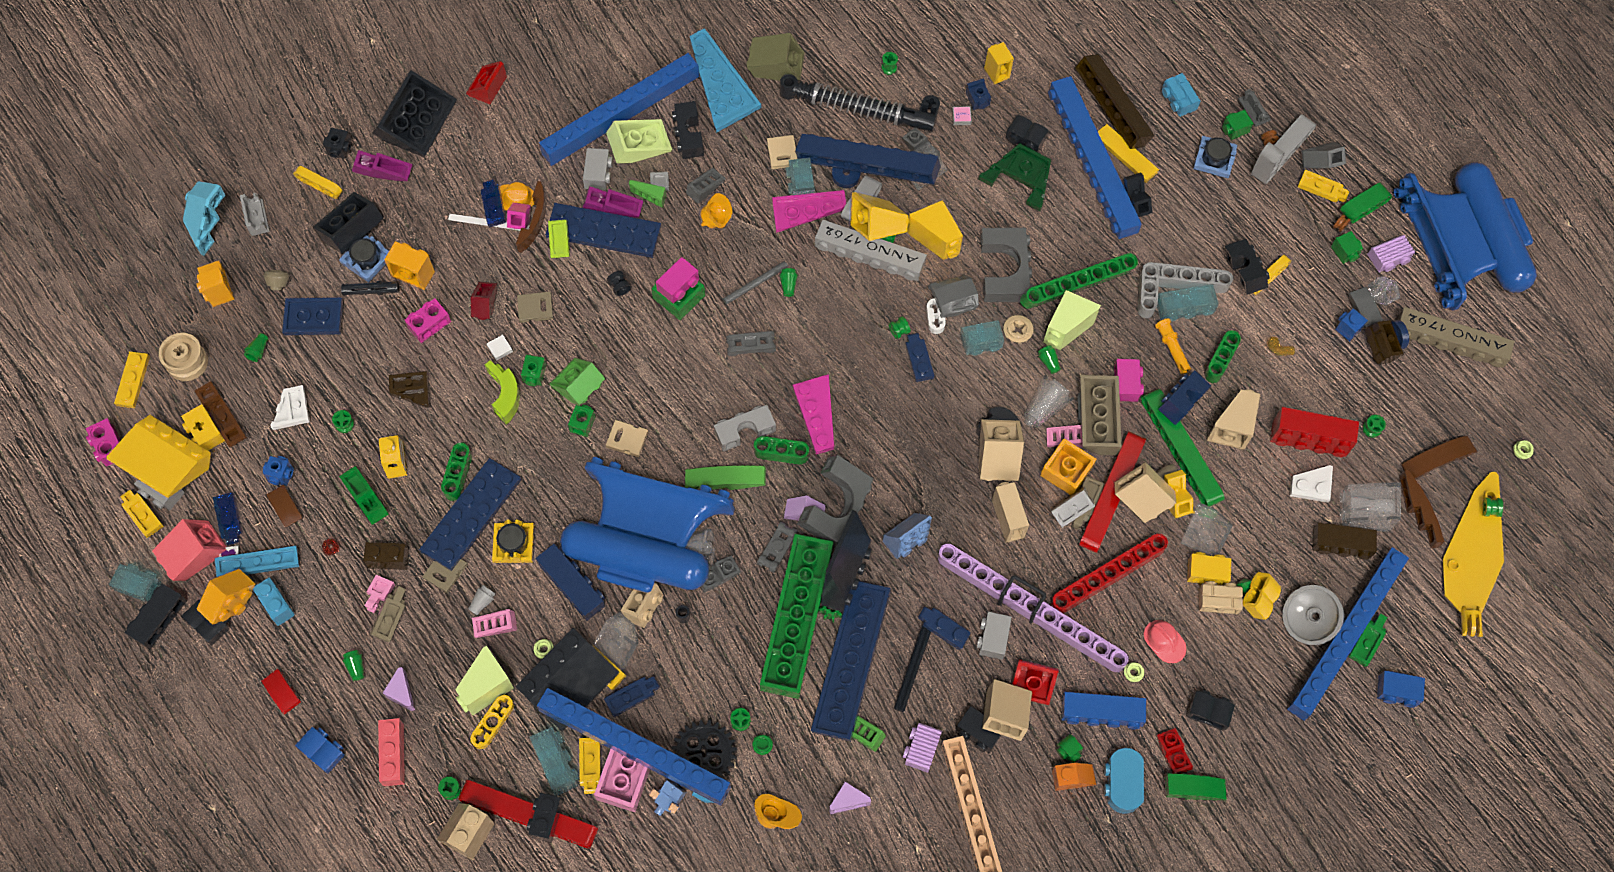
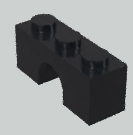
M696 101L674 104L675 111H672L673 122H677L674 130L675 137H679L680 142H677L678 153L682 152L683 159L704 156L701 131H688L690 127L699 126Z
M1247 239L1226 245V258L1232 269L1243 268L1239 270V279L1245 293L1249 295L1268 288L1270 276L1267 269H1263L1261 258L1256 257L1254 246L1250 245Z

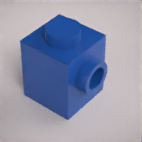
M1353 308L1349 313L1344 312L1338 319L1340 323L1335 330L1350 342L1362 330L1368 320Z

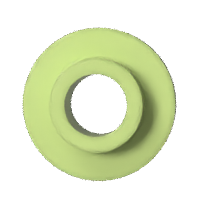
M1518 441L1513 447V452L1520 459H1528L1533 454V446L1528 441Z
M541 639L535 643L534 653L538 658L543 659L554 646L551 641ZM542 647L548 648L547 651L544 653L540 650Z
M1131 662L1124 668V676L1130 682H1139L1144 676V669L1139 663ZM1130 670H1135L1137 675H1131Z

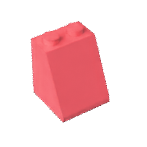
M182 519L152 552L155 554L156 560L164 567L170 579L173 581H186L215 561V558L227 550L225 548L227 546L209 521Z

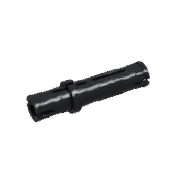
M380 280L376 283L341 285L342 296L383 295V293H399L400 291L398 281L382 282Z

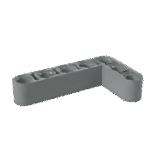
M1301 114L1275 145L1269 142L1264 147L1251 175L1266 185L1308 138L1317 124Z
M1148 262L1143 266L1139 276L1138 314L1142 318L1153 316L1158 304V287L1225 293L1233 282V275L1226 270Z

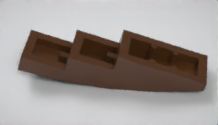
M1405 470L1400 475L1399 480L1407 513H1415L1419 531H1427L1430 549L1439 548L1444 543V538L1438 519L1421 486L1410 471Z

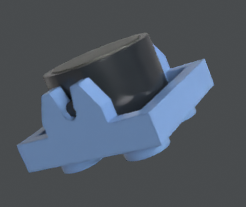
M1202 136L1193 169L1229 178L1237 152V145L1229 143L1226 139L1220 137L1210 138Z
M365 235L363 238L354 241L349 247V251L339 261L369 283L385 266L386 262L384 259L389 251L383 247L380 241H376L373 236L368 237Z

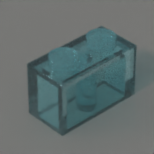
M810 158L789 160V167H785L786 178H790L788 193L792 195L815 193Z
M999 320L962 327L961 339L966 355L972 354L976 356L985 351L995 352L1003 347L1004 337Z
M119 564L109 586L119 593L148 602L152 597L153 591L160 587L162 582L157 578V574L146 570L144 573L132 564L127 566Z

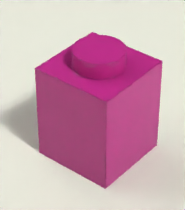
M512 203L507 210V228L526 229L530 223L531 205Z

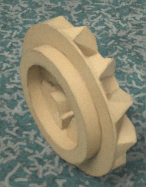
M1015 315L1006 320L1003 331L1005 337L1010 339L1011 343L1018 342L1020 344L1021 342H1027L1032 337L1033 325L1028 318ZM1015 327H1017L1018 329L1023 328L1021 330V334L1019 332H1014Z

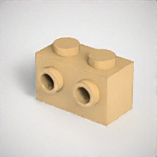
M654 583L649 593L633 589L620 611L628 622L644 628L647 622L652 619L656 607L662 602L663 593L656 583Z

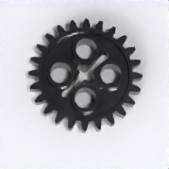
M700 720L698 726L693 721L691 729L685 725L686 732H678L681 738H674L677 746H671V749L676 752L674 754L690 762L698 760L701 763L699 767L724 779V773L730 776L728 767L735 768L731 761L737 760V756L732 754L737 752V748L731 747L736 741L729 740L732 733L725 734V726L719 729V722L711 726V720H708L707 725H704L703 721ZM711 738H717L719 743L716 746H710L708 741ZM691 740H696L699 744L696 748H689L688 743ZM703 749H706V757H702ZM718 750L723 751L722 753H715ZM687 753L695 754L689 757L686 756ZM713 758H718L721 760L719 766L714 767L710 765V761Z

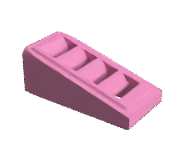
M1082 425L1046 428L1047 447H1058L1062 442L1061 433H1063L1064 439L1079 448H1083ZM1053 433H1056L1057 441H1053ZM1069 434H1072V440H1069Z
M510 609L472 618L475 638L517 630L515 612ZM497 619H500L501 627H498ZM489 620L492 622V629H490ZM482 621L484 622L485 631H482L481 629Z

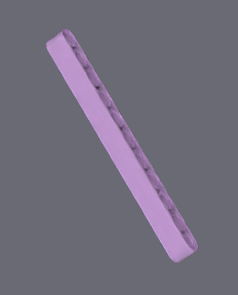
M945 544L939 550L938 561L942 566L999 600L1003 589L1009 581L1008 579L951 544ZM949 552L952 554V557L945 558L942 554ZM965 562L969 565V568L963 569L959 564ZM983 573L986 578L978 579L976 574ZM1012 582L1002 603L1030 620L1033 611H1030L1027 605L1032 604L1036 607L1040 599ZM999 583L1003 589L996 590L993 584ZM1010 594H1017L1020 599L1017 601L1012 600ZM1043 601L1033 620L1034 623L1113 672H1120L1125 668L1128 663V656L1123 650ZM1044 615H1051L1054 621H1046ZM1061 626H1068L1071 632H1064L1061 629ZM1078 637H1086L1088 643H1081ZM1096 647H1102L1105 650V654H1099L1096 651ZM1113 658H1120L1122 665L1115 664Z

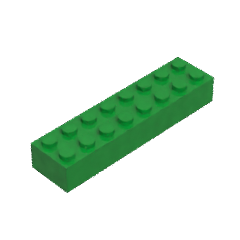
M799 534L794 535L760 681V691L800 699L821 605L825 574L833 551L832 541Z

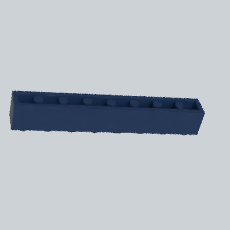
M802 134L795 150L799 162L933 185L941 168L938 156L933 154L904 151L898 148H886L881 145H868L863 142H850L845 139L838 140L831 137H820L814 134Z

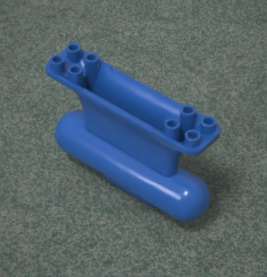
M1474 162L1461 167L1455 176L1457 194L1429 192L1419 184L1413 173H1408L1404 178L1400 179L1399 187L1394 188V196L1396 199L1401 198L1403 202L1400 205L1401 212L1403 214L1407 213L1411 222H1413L1437 277V282L1434 284L1435 290L1438 293L1442 292L1444 296L1441 300L1444 309L1449 308L1452 311L1459 309L1467 298L1466 284L1474 277L1490 270L1494 271L1503 289L1512 293L1523 292L1534 284L1537 272L1526 249V246L1533 243V238L1515 199H1503L1496 181L1486 165Z
M592 457L591 462L585 464V470L592 479L599 482L603 503L598 525L585 521H573L568 524L561 533L560 539L564 554L572 559L600 566L597 572L599 580L645 593L651 592L654 582L685 590H696L703 586L709 575L708 560L701 553L686 549L697 527L707 518L718 514H734V500L729 498L730 493L725 490H719L718 495L712 494V488L706 485H701L700 489L697 490L641 477L620 470L621 465L619 463L611 461L609 467L602 465V459Z

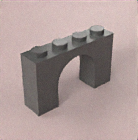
M982 228L980 235L981 253L1008 254L1015 259L1019 268L1015 274L1008 277H985L983 283L984 302H1020L1022 294L1033 287L1029 278H1032V267L1028 265V262L1031 261V251L1027 250V246L1030 245V235L1026 234V228Z
M839 455L828 457L820 474L841 488L845 500L841 514L835 518L816 506H808L804 508L797 525L819 539L832 541L833 548L837 547L852 510H855L858 514L863 508V501L870 492L873 482L872 477Z

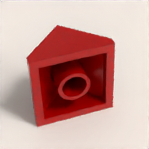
M499 61L482 66L466 94L491 105L507 78L504 63Z
M1019 659L1015 668L1012 685L1032 691L1031 701L1049 705L1059 669Z

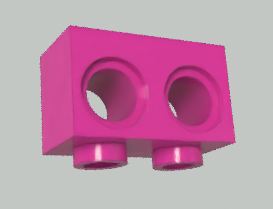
M435 298L426 302L416 312L410 313L404 320L408 329L420 343L451 322L449 314ZM438 312L437 315L431 316L432 313ZM423 323L421 326L415 327L417 324Z
M106 418L85 429L88 433V436H86L88 443L91 447L94 446L96 450L93 452L96 460L102 462L107 467L113 463L107 460L109 453L106 454V451L109 449L113 450L121 440L114 425Z

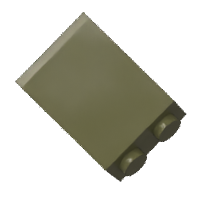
M791 33L752 38L747 69L754 77L780 81L783 75L792 74L800 81L805 52Z

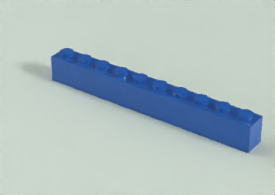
M689 53L683 55L540 141L539 145L542 155L553 166L604 135L614 121L629 120L698 78V64Z
M1072 77L1051 82L1050 90H1048L1049 98L1054 101L1056 113L1060 114L1062 125L1069 133V140L1076 148V155L1083 163V170L1085 173H1088L1090 185L1096 190L1097 200L1104 207V215L1111 222L1112 232L1116 233L1118 239L1139 233L1142 225Z
M1393 547L1384 555L1344 618L1339 633L1330 640L1287 708L1288 711L1303 721L1311 716L1409 557Z
M549 688L546 689L537 704L539 712L722 806L731 789V783Z

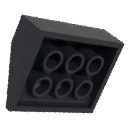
M410 70L372 134L389 144L425 157L457 99Z
M852 510L827 567L821 605L843 613L846 605H851L853 599L851 593L853 590H857L860 579H858L859 574H864L866 568L864 562L866 559H870L873 550L870 548L871 539L855 510Z
M572 628L515 687L536 708L547 688L586 708L620 672L579 631ZM545 715L562 732L568 727Z

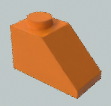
M1070 763L1056 765L1052 770L1055 791L1096 785L1092 764Z

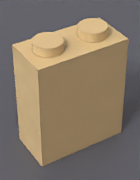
M1146 462L1115 482V495L1144 523L1155 519L1160 513L1172 508L1176 504L1175 491Z
M1003 482L995 488L992 502L1005 542L1007 543L1025 538L1029 523L1015 482Z
M994 679L986 694L982 729L1021 741L1029 726L1032 691Z

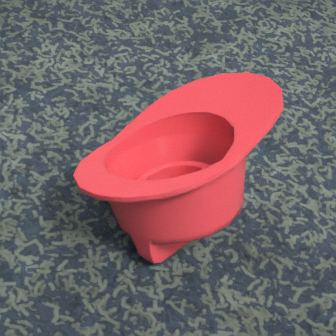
M1154 620L1145 627L1144 639L1162 661L1177 663L1183 659L1186 654V643L1170 623Z

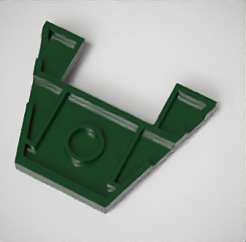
M1018 144L1005 154L1000 161L992 164L987 171L982 172L978 180L993 187L1000 174L1003 173L1034 189L1027 199L1026 205L1041 211L1051 159L1022 144Z

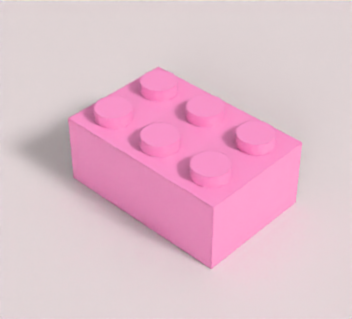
M610 749L594 793L596 800L636 812L650 769Z

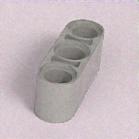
M865 175L855 192L877 197L882 188V183ZM852 196L841 213V218L851 222Z

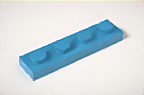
M291 546L215 558L216 576L219 577L237 569L248 575L299 567L297 547Z

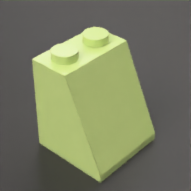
M1066 290L1047 328L1043 343L1061 350L1094 325L1101 305Z
M487 646L481 650L456 688V692L459 695L456 697L457 701L465 713L470 711L472 716L493 703L497 697L505 695L514 689L509 678Z

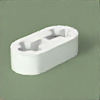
M933 298L928 301L926 307L928 328L932 333L940 334L945 329V318L940 317L939 308L937 313H934L932 305H936V308L938 306ZM935 319H938V324H940L938 328L934 325Z

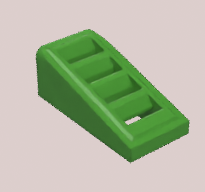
M634 180L629 181L630 192L655 205L664 206L666 199L665 187Z
M858 716L852 738L876 752L886 735L884 731ZM862 724L863 727L861 728V730L859 731V733L856 734V731L858 730V728H859L860 725ZM869 729L870 732L868 733V735H867L866 738L864 739L863 736H864V734L867 732V730Z

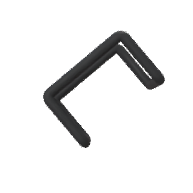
M1013 575L1003 589L998 605H1002L1004 596L1014 579L1042 595L1030 617L1029 623L1032 624L1037 611L1046 598V593L1020 577Z

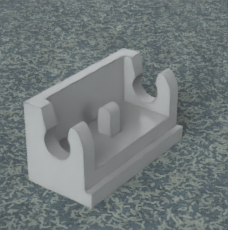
M253 193L254 198L249 199L245 194L240 195L246 227L251 236L270 232L263 199H260L256 193Z
M1083 487L1054 506L1051 512L1063 528L1095 507L1093 499L1089 497L1088 491Z

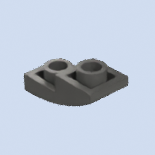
M917 128L912 129L902 137V140L911 151L938 156V158L940 157V152L928 142V137Z
M1367 287L1348 293L1353 308L1368 320L1364 327L1383 321Z
M732 555L715 562L709 568L708 579L701 586L704 593L722 585L741 573Z

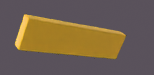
M1108 124L1098 131L1105 148L1133 173L1141 172L1144 175L1145 183L1158 173L1159 169L1136 149H1130L1123 137Z

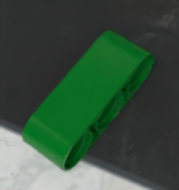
M1379 182L1345 203L1340 208V211L1347 219L1351 220V224H1354L1385 205L1393 196Z
M1231 330L1224 335L1204 375L1208 382L1217 383L1222 378L1241 341V336L1238 332ZM1219 355H1224L1226 359L1221 358ZM1212 370H1216L1219 374L1213 373Z
M760 436L754 441V454L762 460L804 464L809 459V447L802 441ZM764 445L767 449L759 450L758 447ZM779 448H784L786 451L784 453H779L777 450ZM804 451L805 454L800 456L797 455L796 452Z
M457 443L453 446L441 484L442 492L449 501H456L462 494L472 461V454L465 443ZM460 452H466L464 456H458ZM457 469L461 470L459 474H452ZM456 487L453 492H447L449 488Z

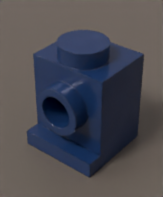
M984 78L967 83L966 95L973 110L984 109L989 106L991 96L985 85Z

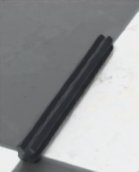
M923 624L894 709L899 712L905 711L931 631L926 629Z

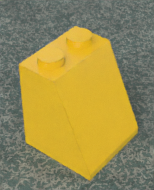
M852 192L851 227L867 240L871 241L907 232L908 215L893 203L877 197Z
M943 200L909 215L907 232L915 240L943 260L954 258L960 253L963 235Z

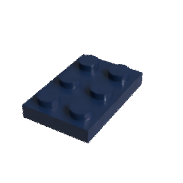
M342 297L285 298L282 333L284 335H341Z

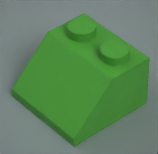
M574 358L549 385L571 403L580 405L586 402L589 398L588 396L601 386L605 378L592 362Z

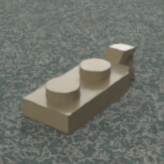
M1086 476L1082 488H1086L1089 497L1093 499L1096 506L1105 483ZM1095 507L1076 518L1072 527L1079 530L1082 522H1088L1089 518H1091Z
M398 586L395 587L392 595H387L369 635L387 643L390 642L405 607V600H402L406 589Z

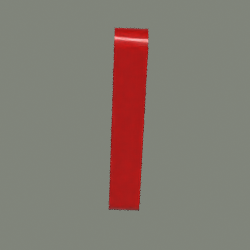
M1128 431L1079 546L1095 553L1098 552L1120 501V498L1115 495V482L1133 471L1146 438Z
M1155 534L1056 593L1050 606L1063 614L1162 555L1168 545L1167 538L1162 534ZM1153 542L1160 543L1162 548L1155 547ZM1137 552H1143L1146 557H1139ZM1121 562H1127L1130 567H1124ZM1105 571L1112 572L1114 577H1108ZM1088 581H1095L1097 587L1090 586ZM1072 591H1079L1081 593V596H1074ZM1057 600L1063 601L1064 604H1065V606H1063V607L1058 606V605L1056 604V601H1057Z
M466 780L458 798L459 801L524 826H527L530 818L533 819L535 812L533 810V803L470 780ZM560 814L554 837L591 849L598 828Z

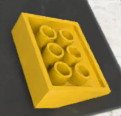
M148 415L133 426L107 455V460L169 498L209 470L211 452L152 415Z

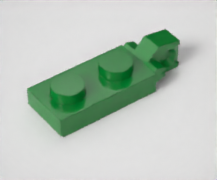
M1380 613L1374 622L1370 620L1349 654V658L1364 667L1369 665L1386 634V629L1383 628V625L1388 617Z

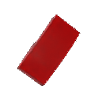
M276 669L261 681L284 715L301 703L295 690L289 685L279 669Z
M1176 728L1157 735L1160 748L1172 774H1182L1193 769V765L1184 750L1185 745Z

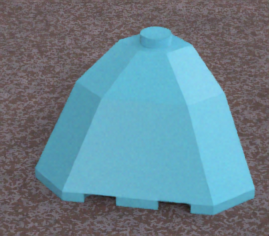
M198 181L185 196L186 204L183 222L198 251L204 256L215 242L210 235V231L220 219L215 209L225 197V193L221 186L217 184Z

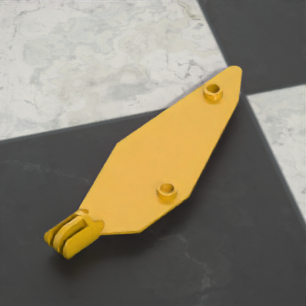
M1490 472L1474 490L1443 557L1444 596L1461 613L1462 636H1466L1468 630L1470 637H1474L1475 633L1477 637H1483L1482 611L1504 563L1501 517H1496L1495 515L1485 517L1483 515L1484 498L1487 496H1491L1492 500L1500 498L1499 475L1496 472Z

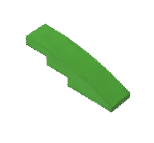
M717 466L686 469L685 488L700 489L701 485H706L712 488V490L722 488L736 490L765 486L766 467Z

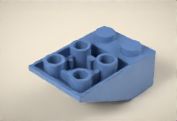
M918 513L912 514L884 534L883 543L896 559L901 556L906 557L912 552L913 547L916 545L921 546L928 540L932 517Z

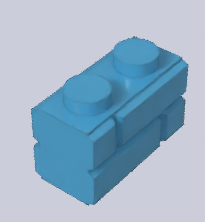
M1183 73L1165 80L1162 94L1165 98L1169 99L1171 109L1174 112H1177L1181 117L1198 109L1201 101Z
M271 578L265 579L253 588L258 599L277 626L295 615Z

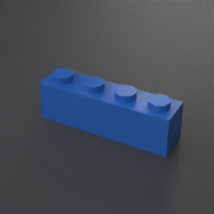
M1064 692L1062 696L1061 720L1067 721L1068 724L1087 722L1089 726L1107 724L1108 727L1112 728L1124 725L1128 726L1129 729H1140L1146 723V698Z

